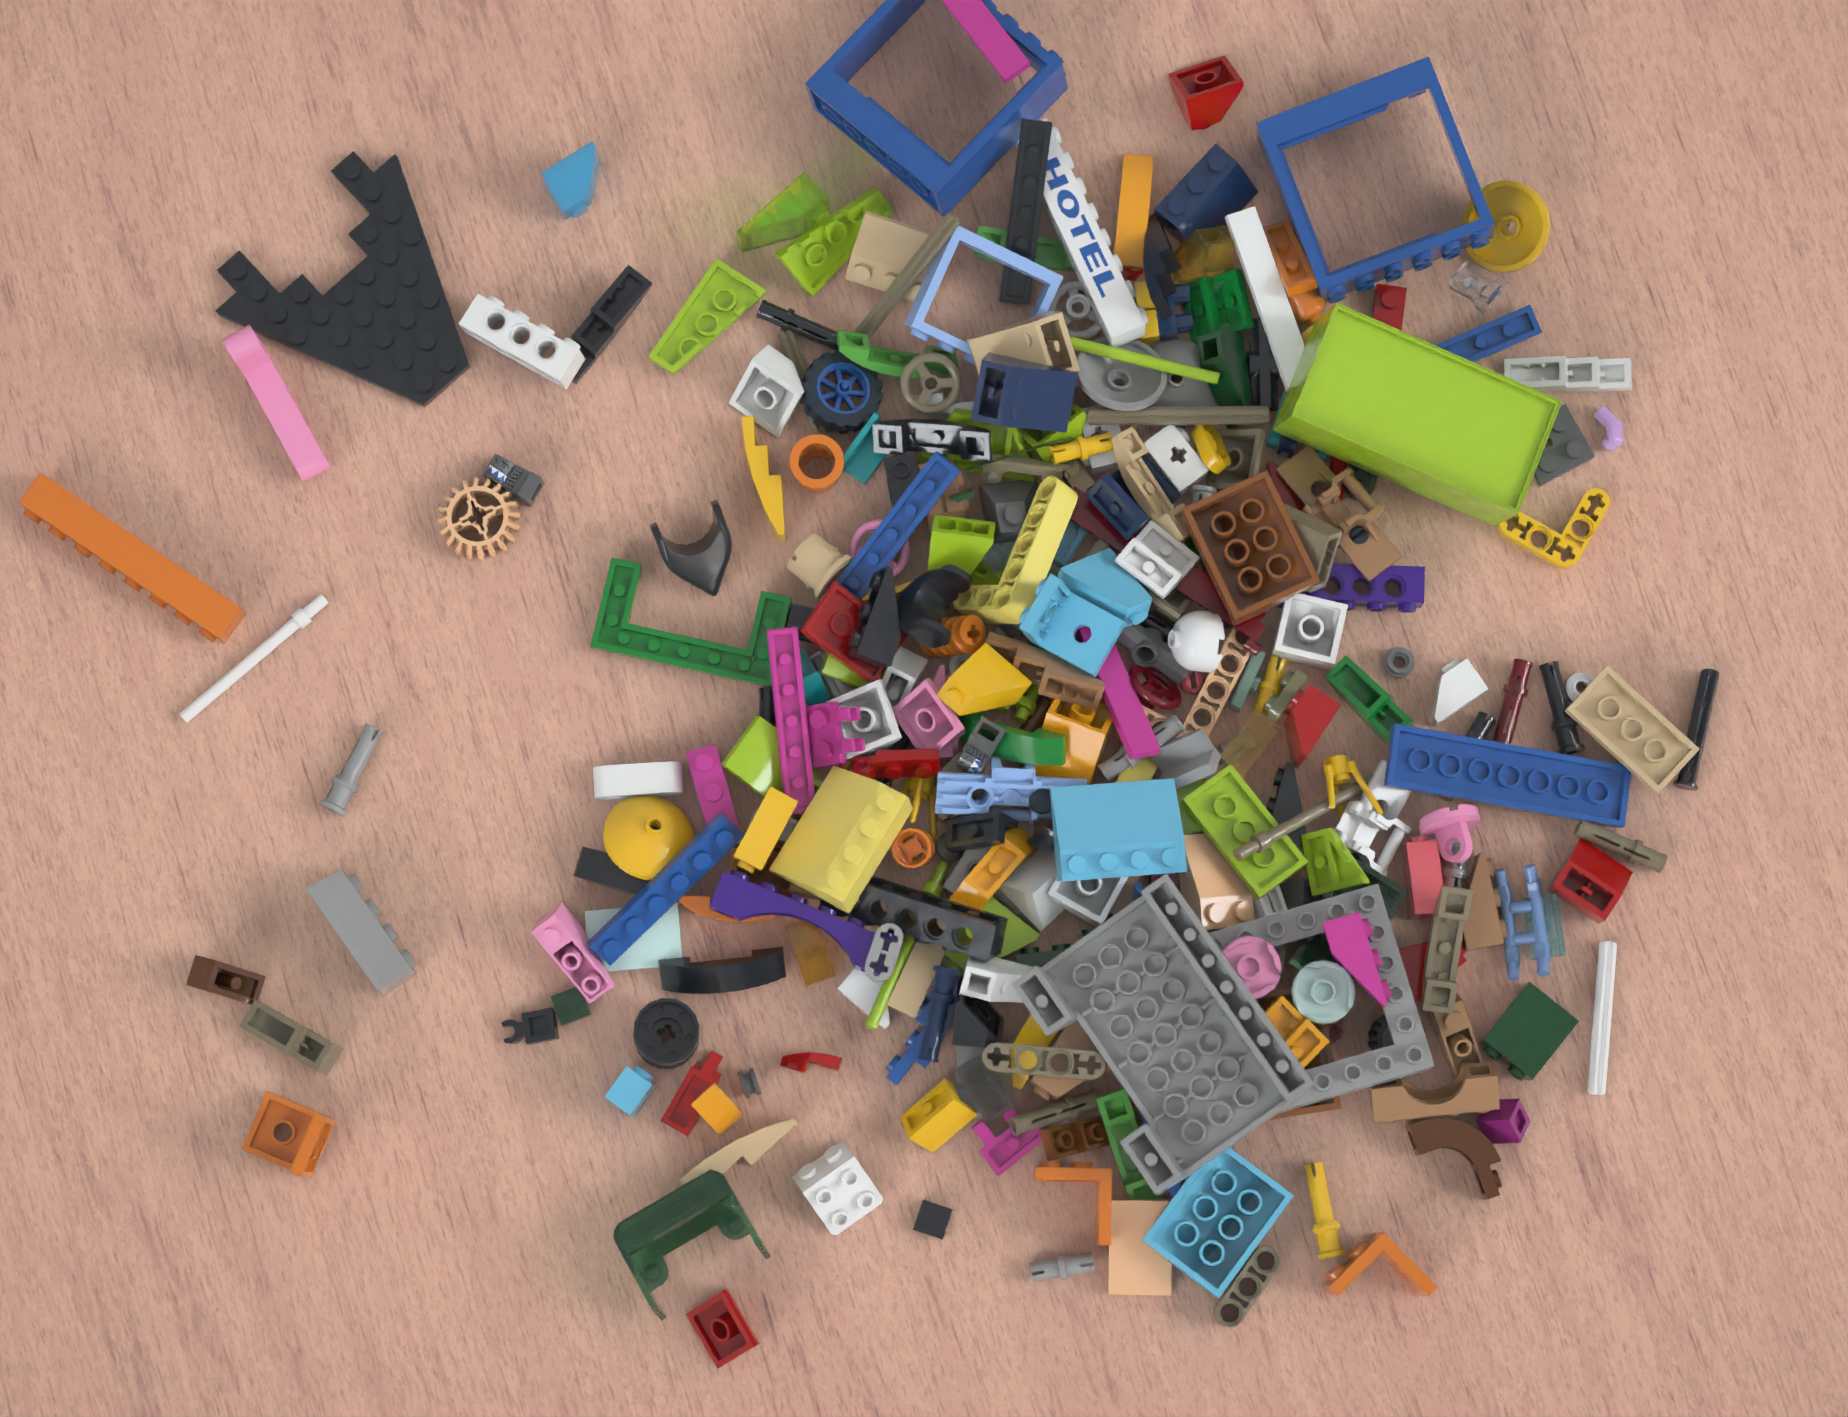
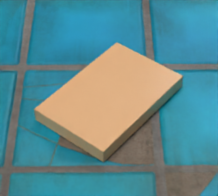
M1112 1199L1111 1246H1108L1109 1295L1171 1296L1172 1263L1142 1240L1171 1200Z

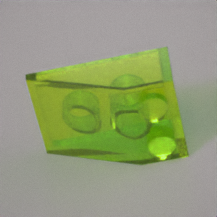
M803 172L736 232L739 249L742 252H747L800 237L828 218L830 215L829 197Z

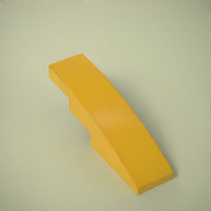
M742 416L745 450L754 487L764 513L779 541H786L782 475H770L768 445L756 446L754 416Z

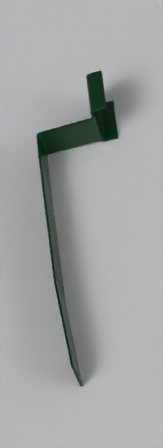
M1068 437L993 459L991 462H983L965 468L970 489L948 497L952 501L955 500V503L974 497L973 487L968 474L969 470L1074 438Z

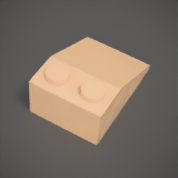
M1205 833L1184 835L1187 872H1179L1180 893L1206 930L1227 928L1255 920L1254 895Z

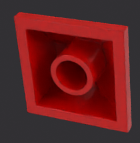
M1225 55L1169 74V79L1183 117L1192 131L1207 129L1212 124L1221 122L1244 87L1243 80Z

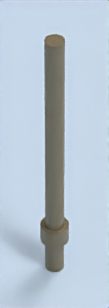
M1374 773L1363 778L1367 785ZM1358 782L1335 793V808L1363 792ZM1329 799L1322 800L1267 832L1260 831L1251 836L1249 842L1233 850L1235 859L1241 861L1255 852L1261 853L1267 850L1276 840L1332 810L1329 807Z

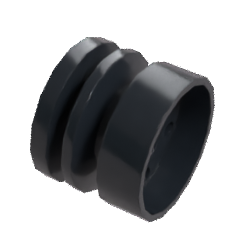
M661 998L649 1002L640 1010L634 1022L633 1037L637 1052L647 1064L658 1069H673L684 1065L693 1057L698 1046L699 1024L695 1013L687 1004L676 999ZM665 1028L671 1029V1035L675 1036L674 1039H669L667 1043H663L662 1037L658 1035V1033H664Z

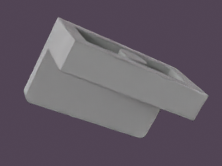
M1201 728L1166 742L1160 747L1161 750L1158 755L1151 756L1161 770L1159 779L1174 778L1176 789L1214 774L1221 757Z

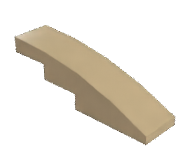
M937 919L938 926L944 930L943 922ZM916 942L887 1006L915 1019L935 977L933 965L940 966L947 951H944L942 946L934 943L922 944Z
M792 1118L761 1128L735 1140L704 1159L679 1179V1181L687 1190H690L711 1170L719 1178L723 1177L743 1157L753 1166L798 1125V1122Z

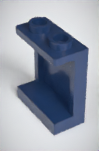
M1143 455L1141 458L1173 505L1180 497V493L1149 459ZM1119 469L1111 475L1107 473L1101 477L1085 495L1126 540L1144 529L1151 521L1132 496Z

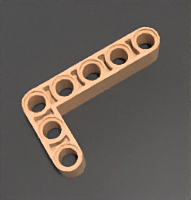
M1234 628L1231 630L1220 654H1222L1221 661L1225 658L1233 659L1237 664V670L1234 672L1225 671L1220 661L1218 667L1209 673L1183 724L1186 731L1181 732L1171 740L1199 728L1203 729L1206 735L1209 736L1251 654L1243 648L1244 645L1236 641L1235 634L1238 631ZM1211 685H1217L1222 688L1224 695L1220 699H1213L1208 695L1207 688ZM1142 705L1151 728L1169 719ZM1197 712L1206 713L1210 723L1207 726H1198L1194 722V714Z

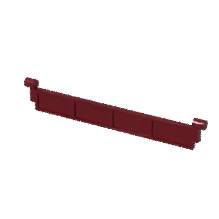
M1074 486L1073 490L1078 494V499L1070 521L1121 553L1133 538H1136L1141 531L1126 540L1085 496L1086 493ZM1194 566L1174 589L1206 611L1218 614L1223 622L1249 638L1243 648L1257 656L1263 647L1257 641L1267 627L1261 621L1267 613L1264 612L1233 626L1209 574Z

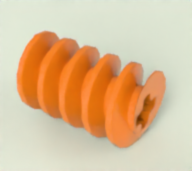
M973 614L950 618L945 617L942 618L941 625L951 633L949 644L937 648H928L921 643L919 645L925 654L935 658L973 654L985 642V625L979 616Z

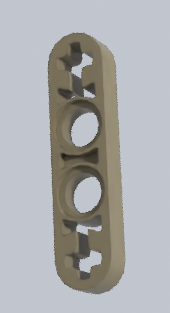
M991 1043L984 1049L982 1054L984 1066L990 1071L1001 1073L1096 1080L1101 1077L1106 1068L1102 1055L1098 1052L1087 1050ZM994 1048H998L1001 1055L1010 1056L1009 1049H1016L1013 1059L1015 1068H1008L1010 1061H1000L999 1066H993L992 1060L987 1059V1054H992ZM1031 1051L1036 1055L1037 1063L1034 1068L1024 1069L1020 1066L1019 1056L1021 1053ZM1056 1054H1063L1068 1059V1068L1063 1072L1053 1070L1050 1065L1051 1058ZM1073 1054L1079 1055L1077 1062H1087L1089 1057H1094L1095 1063L1100 1064V1069L1094 1070L1093 1075H1090L1086 1068L1077 1067L1078 1074H1072L1071 1071L1074 1066Z

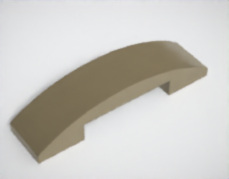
M1441 885L1432 916L1425 954L1421 993L1422 1010L1453 1014L1458 983L1455 980L1465 921H1469L1474 891L1472 889Z

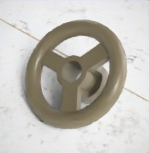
M924 353L913 358L905 366L901 375L900 386L903 397L912 408L922 413L935 414L947 410L956 402L961 392L962 379L959 369L951 359L938 353ZM936 362L942 364L948 369L952 377L942 378V375L937 370L927 369L924 363ZM915 369L920 374L918 383L922 390L918 399L913 396L910 389V377ZM930 377L935 378L937 381L936 385L932 388L925 385V381ZM942 387H952L949 396L944 401L933 405L926 404L931 394L937 393Z

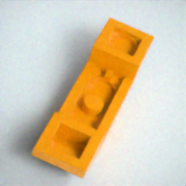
M1123 154L1113 255L1117 254L1123 268L1143 269L1144 238L1148 225L1154 156Z

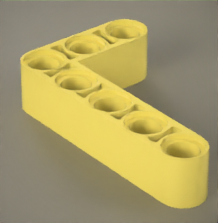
M1055 476L1045 478L1036 491L999 584L971 585L968 591L960 593L957 600L953 601V607L965 616L970 614L979 616L984 624H1020L1021 614L1027 606H1032L1037 597L1035 596V591L1039 583L1047 577L1077 503L1078 494L1076 491Z

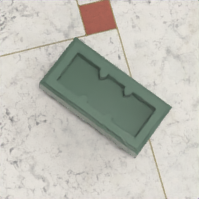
M1260 651L1257 656L1251 655L1228 706L1230 710L1239 713L1248 693L1255 694L1262 677L1257 676V673L1266 655L1265 652Z

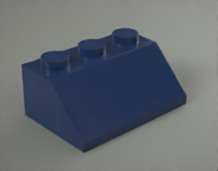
M1215 143L1156 206L1154 213H1156L1162 227L1198 258L1227 227L1225 217L1243 210L1257 195L1258 190L1239 163Z

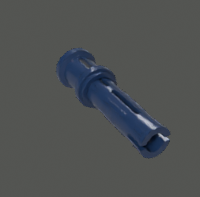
M933 965V971H935L932 990L928 991L927 994L931 1004L918 1059L927 1060L928 1050L932 1048L930 1061L938 1063L949 1004L953 1005V1002H955L956 997L953 996L956 978L960 976L961 971Z

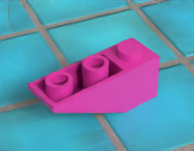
M1360 912L1323 922L1332 957L1383 1008L1387 1007L1386 999L1391 998L1392 995L1387 979L1380 980L1377 968L1382 967V962L1377 948L1371 950L1368 937L1373 936L1368 918L1362 919Z

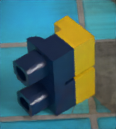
M1134 282L1137 307L1142 306L1148 318V323L1145 324V336L1141 337L1143 343L1149 345L1154 344V341L1178 339V334L1194 330L1192 312L1175 314L1174 305L1190 303L1188 284H1174L1177 292L1166 297L1173 315L1162 320L1150 298L1146 282Z

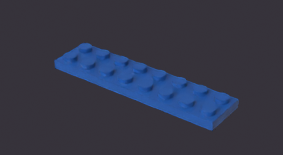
M1393 724L1391 727L1384 786L1623 828L1626 821L1631 772L1622 764Z

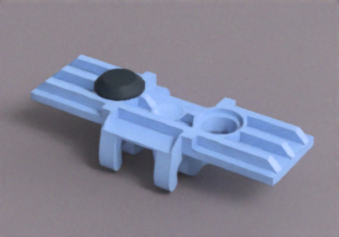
M990 757L989 774L938 772L934 813L975 815L1001 811L1017 821L1034 825L1033 821H1037V818L1052 819L1051 787L1087 785V779L1035 776V764L1024 763L1023 768H1004L1000 758ZM985 789L984 792L980 793L978 800L971 798L974 790ZM990 806H1028V809L990 808Z

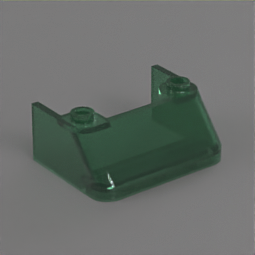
M707 1171L624 1219L615 1227L614 1241L649 1306L661 1321L667 1317L653 1290L663 1285L669 1275V1268L663 1256L718 1225L722 1234L731 1240H739L750 1234L764 1258L768 1259L771 1257L729 1182L718 1171Z

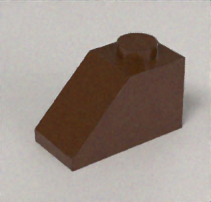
M195 955L186 985L252 1005L255 999H259L266 976Z

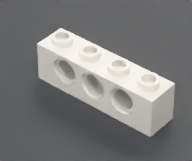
M477 294L459 322L463 331L467 335L567 390L585 361V357L579 350L581 346L567 337L564 340L554 336L555 332L542 323L538 326L530 323V318L517 309L511 312L503 308L505 304L496 297L489 295L488 298ZM505 320L504 325L500 329H492L495 322ZM530 334L527 342L523 344L517 343L520 336ZM555 348V353L551 357L543 358V354L547 349Z

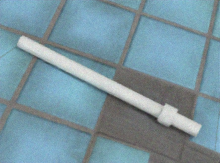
M320 594L303 609L301 607L291 614L293 618L180 712V716L187 723L296 630L300 627L304 629L311 623V618L329 603L326 598Z

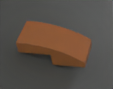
M1100 1115L1040 1131L1047 1161L1110 1145Z

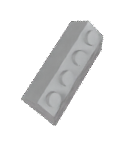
M341 870L306 888L378 992L387 995L417 974L412 968L416 965L415 960L407 949L401 952L395 943L399 939L389 924L383 926L377 916L381 914L380 910L371 898L365 901L359 892L363 889V886L353 873L348 876Z

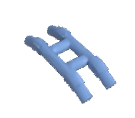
M1528 864L1523 867L1528 898L1530 900L1512 902V891L1505 869L1494 870L1496 889L1499 892L1501 902V917L1505 922L1507 937L1504 938L1507 979L1512 981L1519 979L1520 951L1518 945L1536 943L1537 975L1548 976L1550 974V946L1547 939L1542 901L1543 894L1535 864ZM1531 912L1534 930L1516 933L1514 914Z

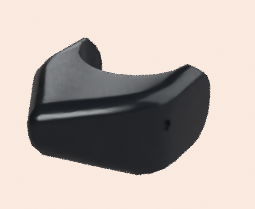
M717 499L710 502L713 511V522L710 530L701 540L687 545L675 544L663 536L657 523L650 524L662 559L671 572L713 597L718 594L732 551L731 535Z
M945 565L918 576L896 595L900 628L928 648H937L949 644L951 633L941 625L942 617L945 616V610L950 608V603L957 600L960 593L970 589L972 584L971 576L954 565Z

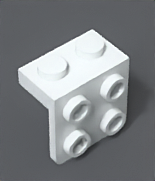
M844 1141L829 1147L824 1155L814 1162L801 1167L798 1173L792 1177L833 1235L841 1233L879 1206L883 1201L882 1195Z

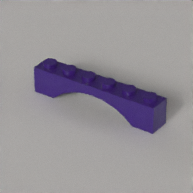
M732 870L731 874L723 871L709 905L710 910L737 921L775 915L792 917L808 922L833 938L848 955L854 968L865 972V963L875 936V932L864 928L866 923L852 917H848L847 921L835 917L837 913L835 910L819 905L818 909L806 905L807 899L790 893L789 898L778 894L779 888L761 881L760 886L748 881L749 876L739 871ZM887 932V934L881 933L880 938L884 939L882 950L888 952L891 942L897 943V941L893 940L894 934ZM880 954L878 962L876 964L871 963L870 968L874 969L875 976H880L881 972L887 973L888 968L884 967L886 958L884 955Z

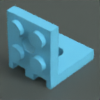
M1050 573L1047 580L1043 579L1039 583L1035 591V596L1037 597L1032 606H1027L1021 614L1019 629L1033 644L1096 677L1124 629L1126 622L1075 595L1060 578ZM1081 627H1088L1092 632L1091 638L1084 643L1077 642L1075 639L1076 631Z

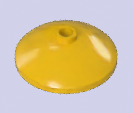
M1503 180L1486 185L1481 190L1495 223L1493 238L1489 239L1490 243L1482 248L1473 250L1472 247H1468L1466 250L1479 265L1496 272L1520 270L1531 264L1546 246L1550 233V216L1547 206L1541 196L1526 184ZM1471 200L1468 202L1463 213L1461 226L1478 220ZM1514 222L1516 230L1514 233H1510L1509 226Z
M637 795L622 800L609 812L603 827V842L611 860L627 874L643 880H651L695 838L693 827L681 809L666 799L651 795ZM649 825L656 826L658 830H653Z

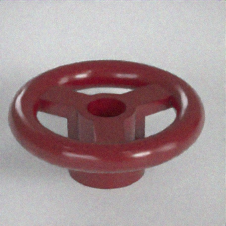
M1136 664L1129 669L1128 675L1141 705L1151 710L1155 707L1172 710L1180 706L1182 701L1181 692L1171 680L1152 667H1141ZM1138 673H1143L1146 679L1143 685L1138 679Z

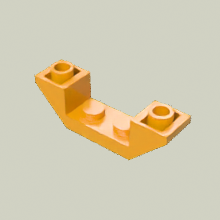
M1019 826L1016 829H1009L1005 833V844L993 846L963 880L949 900L983 910L986 903L1016 868L1021 866L1035 851L1036 847L1027 843V839L1031 836Z

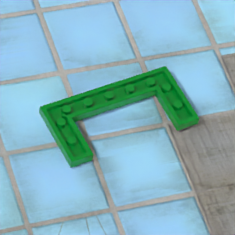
M611 558L591 641V648L759 686L772 687L766 630L785 628L792 600L791 597L761 591L748 650L629 624L642 564Z

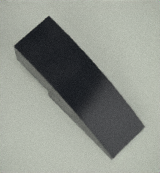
M584 846L581 848L573 875L574 877L632 895H636L650 881L627 874L611 860L608 853Z

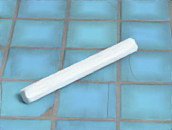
M1613 941L1600 942L1598 950L1587 1091L1588 1094L1599 1096L1606 1093L1617 944Z

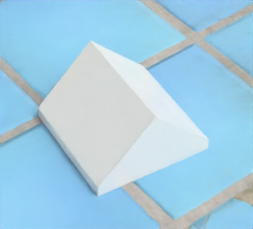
M882 679L827 701L838 702L839 708H860L861 720L841 723L843 739L864 738L865 750L847 753L846 760L854 759V756L873 754L877 750H888L902 738Z
M1038 849L1000 887V890L1040 931L1065 910L1064 907L1047 895L1057 877L1055 854Z

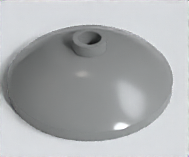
M1105 336L1093 340V342L1109 345ZM1137 339L1117 347L1161 358L1150 346ZM1082 351L1077 360L1080 368L1077 371V380L1083 391L1095 402L1110 409L1136 411L1147 408L1162 396L1167 383V372Z
M1167 339L1150 346L1162 359L1201 368L1198 345L1183 339ZM1167 373V383L1164 392L1151 405L1215 406L1216 401L1207 382L1180 376L1182 381L1180 383H1173L1171 376L1175 374ZM1157 425V426H1160V427H1163V428H1164V427H1166L1167 425ZM1175 425V427L1187 428L1193 425Z

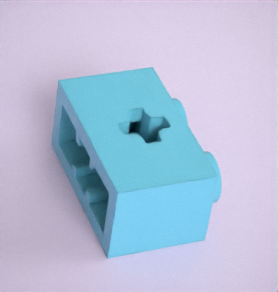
M637 1065L634 1070L626 1066L605 1095V1098L635 1118L656 1089L651 1084L654 1077Z

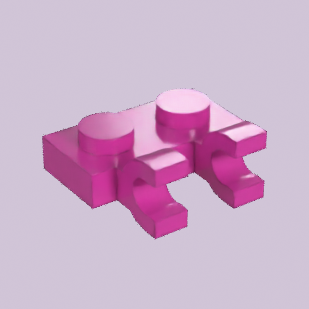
M827 702L806 707L814 768L847 763V753L865 750L864 738L843 739L841 723L861 720L859 707L839 708L838 702Z
M1006 1100L996 1107V1110L1008 1124L1009 1117L1018 1115ZM982 1120L972 1127V1130L985 1144L978 1152L997 1176H1000L1042 1141L1040 1135L1041 1128L1014 1136L1009 1126L995 1137Z

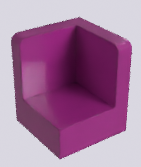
M1519 1098L1499 1099L1500 1109L1479 1113L1476 1122L1481 1132L1492 1144L1521 1143L1531 1122Z

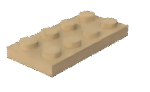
M1606 665L1565 709V712L1655 795H1658L1699 751V748L1609 665Z

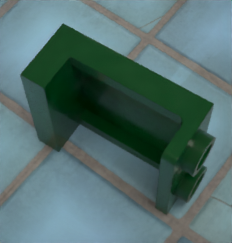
M1527 982L1522 986L1516 998L1490 1031L1479 1041L1485 1046L1482 1051L1494 1061H1498L1500 1058L1509 1066L1507 1071L1519 1081H1522L1524 1078L1527 1081L1533 1080L1579 1022L1535 985Z

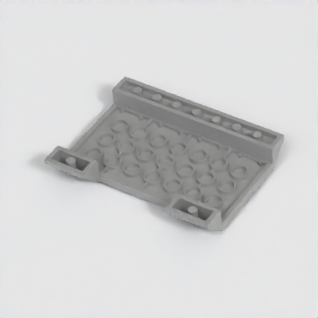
M1167 873L1142 890V896L1042 967H1034L1011 984L1046 1036H1050L1078 1021L1149 1124L1145 1123L1121 1140L1120 1144L1155 1195L1162 1193L1196 1172L1291 1105L1315 1084Z

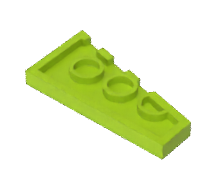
M872 187L774 255L803 290L813 297L851 257L865 212L869 211L889 217L895 210L882 193Z
M716 258L649 354V360L673 376L676 375L767 294V291Z

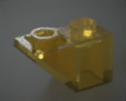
M1226 225L1195 230L1174 252L1181 269L1171 273L1174 281H1190L1193 278L1217 276L1234 269V241Z

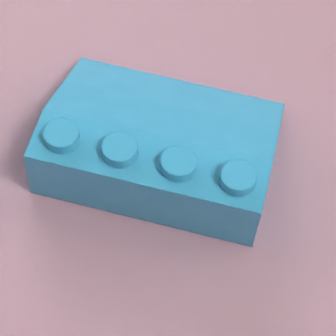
M1174 778L1050 788L1057 882L1187 872L1185 840Z
M1228 1148L1188 1177L1142 1240L1214 1297L1219 1298L1294 1195L1233 1149Z

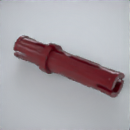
M1514 659L1508 684H1505L1503 688L1505 696L1493 738L1495 742L1511 744L1523 698L1528 695L1526 686L1533 663L1522 659ZM1519 678V679H1520V682H1519V686H1518V689H1517L1515 701L1512 702V697H1513V693H1514V690H1515L1516 682H1517V679ZM1509 709H1511L1512 712L1510 715L1506 733H1503Z

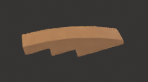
M989 631L986 643L1033 682L1032 684L1039 685L1037 694L1098 710L1105 688L1104 682L1052 653Z

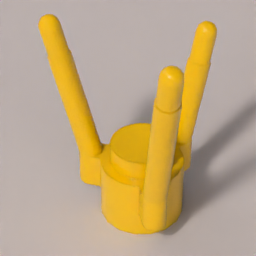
M1336 755L1323 761L1330 809L1335 808V793L1340 791L1339 785L1350 782V775L1353 774L1377 814H1383L1378 801L1358 771L1355 760L1348 762L1346 755ZM1343 804L1336 807L1339 820L1344 813Z
M910 777L909 781H904L901 792L906 796L909 794V798L913 799V810L909 821L910 823H915L920 801H927L929 797L930 833L936 841L937 820L936 813H934L936 786H933L935 777Z

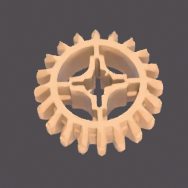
M478 477L474 478L472 487H469L467 481L463 480L461 482L464 488L462 491L459 492L457 487L453 486L451 490L455 496L451 498L444 495L443 500L449 506H439L438 508L439 513L446 515L437 519L438 525L446 526L441 529L440 535L442 537L450 536L445 543L448 547L456 545L455 553L457 555L462 554L467 549L466 557L470 560L474 557L475 551L479 560L485 559V551H489L491 557L495 558L497 554L494 548L499 546L505 552L507 547L503 541L505 539L512 543L515 541L514 536L509 531L517 532L520 530L519 525L512 521L521 519V515L519 512H511L518 507L517 501H509L512 493L510 491L502 493L503 488L500 483L491 489L492 481L489 478L485 480L483 486H481ZM475 497H489L500 505L497 507H493V505L483 507L478 504ZM467 501L468 512L465 516L459 518V522L455 523L458 509ZM474 507H476L477 511L481 513L482 516H484L482 518V525L484 527V531L481 529L480 525H477L475 521L476 513ZM504 515L499 531L491 537V524L499 520L498 516ZM463 530L465 532L476 531L481 535L483 541H469L461 537L458 532Z

